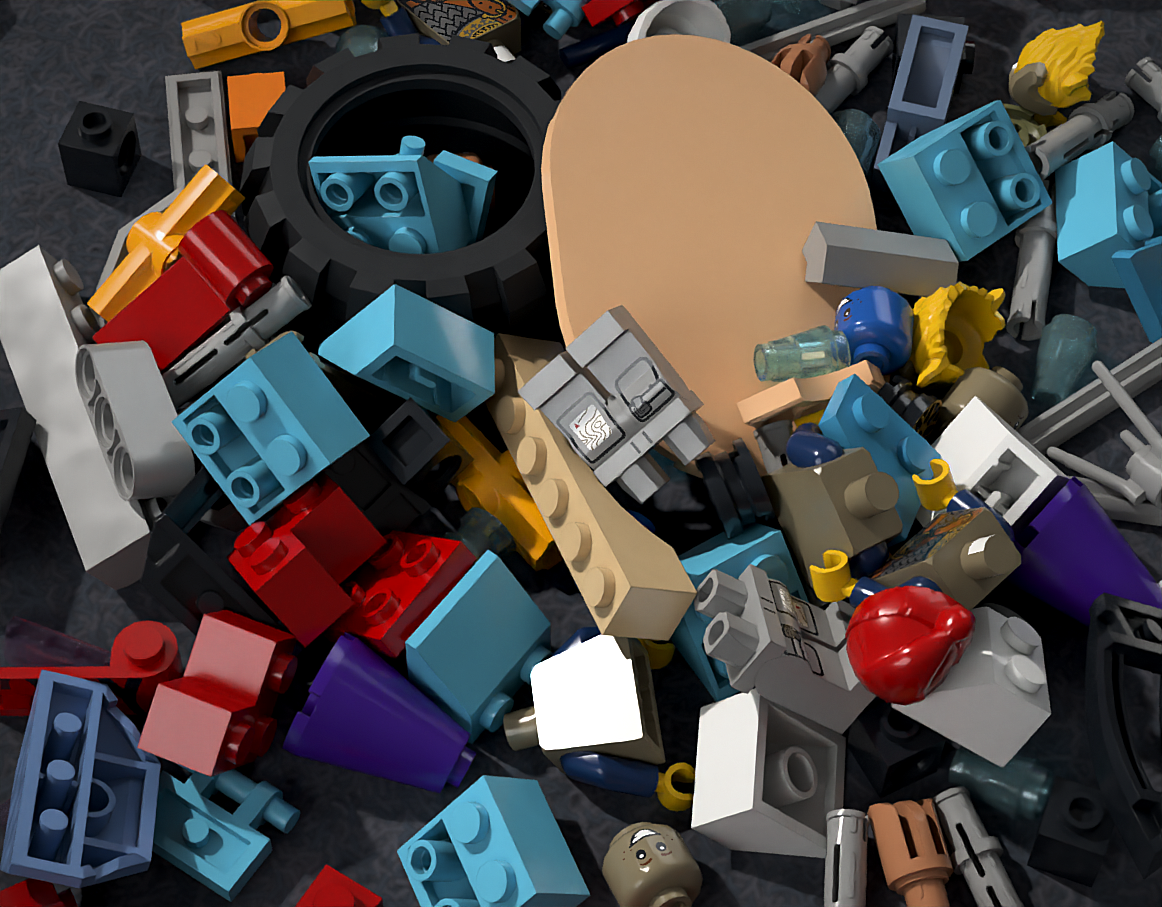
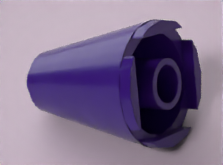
M1075 476L1065 484L1013 542L1021 554V564L1003 581L1088 628L1090 625L1089 608L1093 601L1104 592L1162 609L1161 587L1087 486Z
M347 632L340 636L308 690L310 695L303 707L302 713L297 712L283 744V749L295 756L439 794L446 782L457 788L459 787L477 753L466 747L471 736L467 730L362 640Z

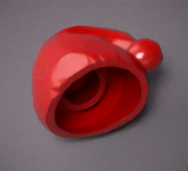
M897 586L875 593L864 599L856 607L845 633V639L847 640L846 651L855 676L867 691L886 702L904 706L922 702L927 695L944 682L951 667L959 663L973 639L976 618L970 610L950 596L926 587Z

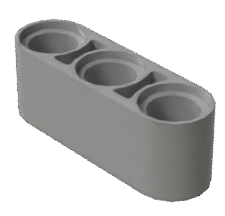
M141 340L80 346L75 359L76 383L119 496L124 501L178 495L195 476L194 457L191 447L171 422L178 415L148 343Z

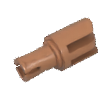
M807 34L797 44H789L780 49L771 63L793 77L815 97L825 84L827 76L826 63L830 59L831 48L827 40L820 35H816L813 42L810 43L811 34Z
M922 799L917 802L912 800L899 801L893 805L887 802L869 806L867 814L870 817V825L888 888L896 891L899 895H903L907 907H950L944 884L949 881V877L954 870L933 799Z

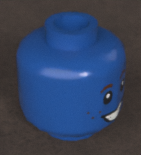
M882 286L865 287L853 291L843 298L836 310L833 338L834 354L840 364L847 368L867 360L880 368L882 376L892 374L905 366L912 354L914 313L908 301L898 293Z

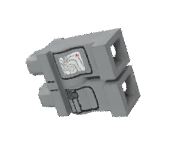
M623 305L607 310L565 348L567 351L558 354L517 391L534 411L540 409L566 437L579 457L595 470L593 472L594 475L605 487L616 481L625 492L640 504L648 500L671 480L649 454L660 442L664 440L685 466L715 442L705 422L696 413L704 405L703 402L692 390L689 391L679 374Z
M752 564L748 565L738 579L713 569L697 587V595L693 600L695 610L713 619L706 627L703 637L706 655L726 664L732 688L748 694L755 686L758 693L765 699L840 734L844 733L876 697L867 691L857 679L848 658L845 633L856 609L849 603L841 600L832 602L826 610L792 596L786 585L778 580L768 578L766 571Z

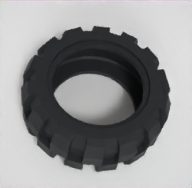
M419 33L379 38L376 51L357 57L346 48L313 65L306 79L307 87L304 90L291 84L286 88L264 117L257 129L258 137H256L245 156L240 193L245 197L242 202L246 234L274 267L271 276L268 278L272 282L270 289L281 282L284 276H290L300 286L311 303L309 309L302 311L286 324L288 328L303 336L313 330L314 347L318 350L320 343L394 284L493 332L494 340L498 333L545 340L559 327L541 175L543 145L547 128L562 101L561 90L551 76L522 56H519L510 64L497 59V54L492 44L488 42L452 35L449 45L420 44ZM409 135L417 136L425 141L424 157L431 154H440L443 150L450 153L475 152L483 161V165H492L493 169L498 171L496 181L507 188L518 199L522 207L512 219L495 233L469 246L432 254L393 252L372 246L353 237L328 216L319 203L308 162L313 157L396 155L400 152L403 137Z

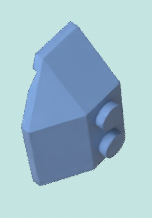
M41 670L15 771L0 863L1 871L17 876L82 888L148 870L152 857L161 763L154 754L137 748L141 734L134 723L116 706L118 699L107 684Z

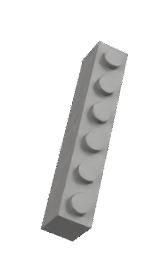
M38 245L0 269V340L26 411L37 420L34 432L85 570L114 590L130 586L141 579L154 521L168 506V503L162 497L124 501L119 496L79 393L75 375V359L79 347L97 344L92 336L101 327L93 313L81 300L79 292L84 289V285L73 265L66 259L57 261Z

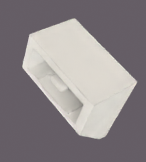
M974 396L931 445L941 455L940 459L949 464L957 491L969 490L998 511L1011 525L1014 532V541L1070 480L977 396ZM921 504L916 518L925 527L938 514L945 513L946 509L931 511L925 509Z

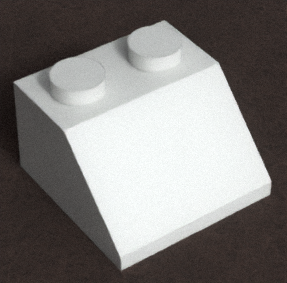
M981 607L971 610L976 618L973 639L959 663L951 667L944 682L927 695L922 702L907 706L891 703V707L1004 768L1051 715L1041 636L1024 620L1017 617L1007 618L989 607Z
M756 688L752 689L748 694L740 693L701 707L691 828L730 850L826 858V815L830 811L843 809L846 738L830 728L765 699L758 693Z

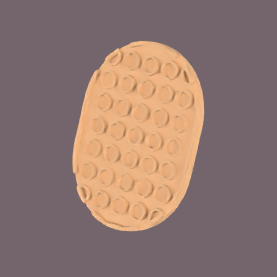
M670 34L637 39L614 48L587 67L566 91L547 128L541 164L542 192L559 326L567 347L607 310L623 305L679 374L689 391L692 390L703 402L704 405L696 413L705 422L715 442L701 454L708 451L714 456L724 451L729 454L734 451L732 441L742 438L761 477L766 475L767 471L758 442L753 434L756 428L744 423L736 403L793 377L811 378L846 368L840 364L834 354L835 314L842 299L853 291L860 290V288L806 282L807 261L802 253V249L816 221L877 230L870 190L852 146L832 116L807 89L776 65L741 47L712 38ZM891 374L883 376L885 383L890 382ZM793 421V422H792V425H793L792 430H793V433H794L795 430L797 429V427H796V425H795V423H794V421ZM664 440L654 448L655 451L664 457L674 461L673 467L699 478L703 477L701 471H698L694 460L685 466ZM781 461L782 466H785L786 462Z

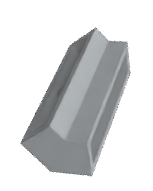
M816 221L802 249V253L807 261L806 282L860 289L869 286H882L899 294L929 297L940 287L948 288L950 285L954 286L957 281L959 262L948 241L945 239Z

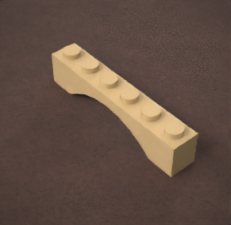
M498 333L494 340L495 394L484 402L603 636L669 641L697 595V591L673 547L646 529L628 513L599 482L591 468L579 457L566 437L540 409L534 411L517 392L558 354L565 352L560 342Z

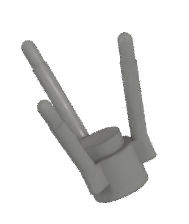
M1095 361L1092 364L1093 371L1150 445H1145L1129 430L1121 432V439L1134 453L1126 465V473L1130 476L1128 480L1054 446L1047 449V455L1066 467L1120 492L1135 506L1147 499L1154 506L1162 510V436L1104 363Z

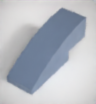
M912 15L888 106L885 127L873 168L872 190L892 194L877 164L920 136L946 124L969 26Z

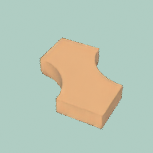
M864 360L847 368L811 378L793 377L736 404L744 423L758 429L764 425L781 420H791L793 422L794 419L825 409L837 384L853 374H856L876 394L884 386L885 380L880 368Z

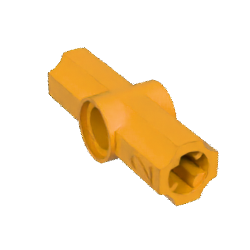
M257 0L183 21L181 26L182 40L187 57L191 60L195 69H200L257 52L271 51L279 46L352 27L357 22L353 0ZM264 8L274 11L281 21V30L276 38L266 37L258 28V14Z
M204 164L164 213L151 212L142 216L134 223L126 240L129 254L90 298L87 305L109 322L182 257L178 250L179 243L197 222L218 210H226L231 216L245 197L218 173Z
M440 415L436 416L443 426L475 459L451 482L456 487L457 496L466 511L473 509L483 519L484 523L480 525L483 529L490 530L494 527L536 572L542 569L549 570L562 561L563 557L509 450L501 453L466 416L457 422L450 421Z

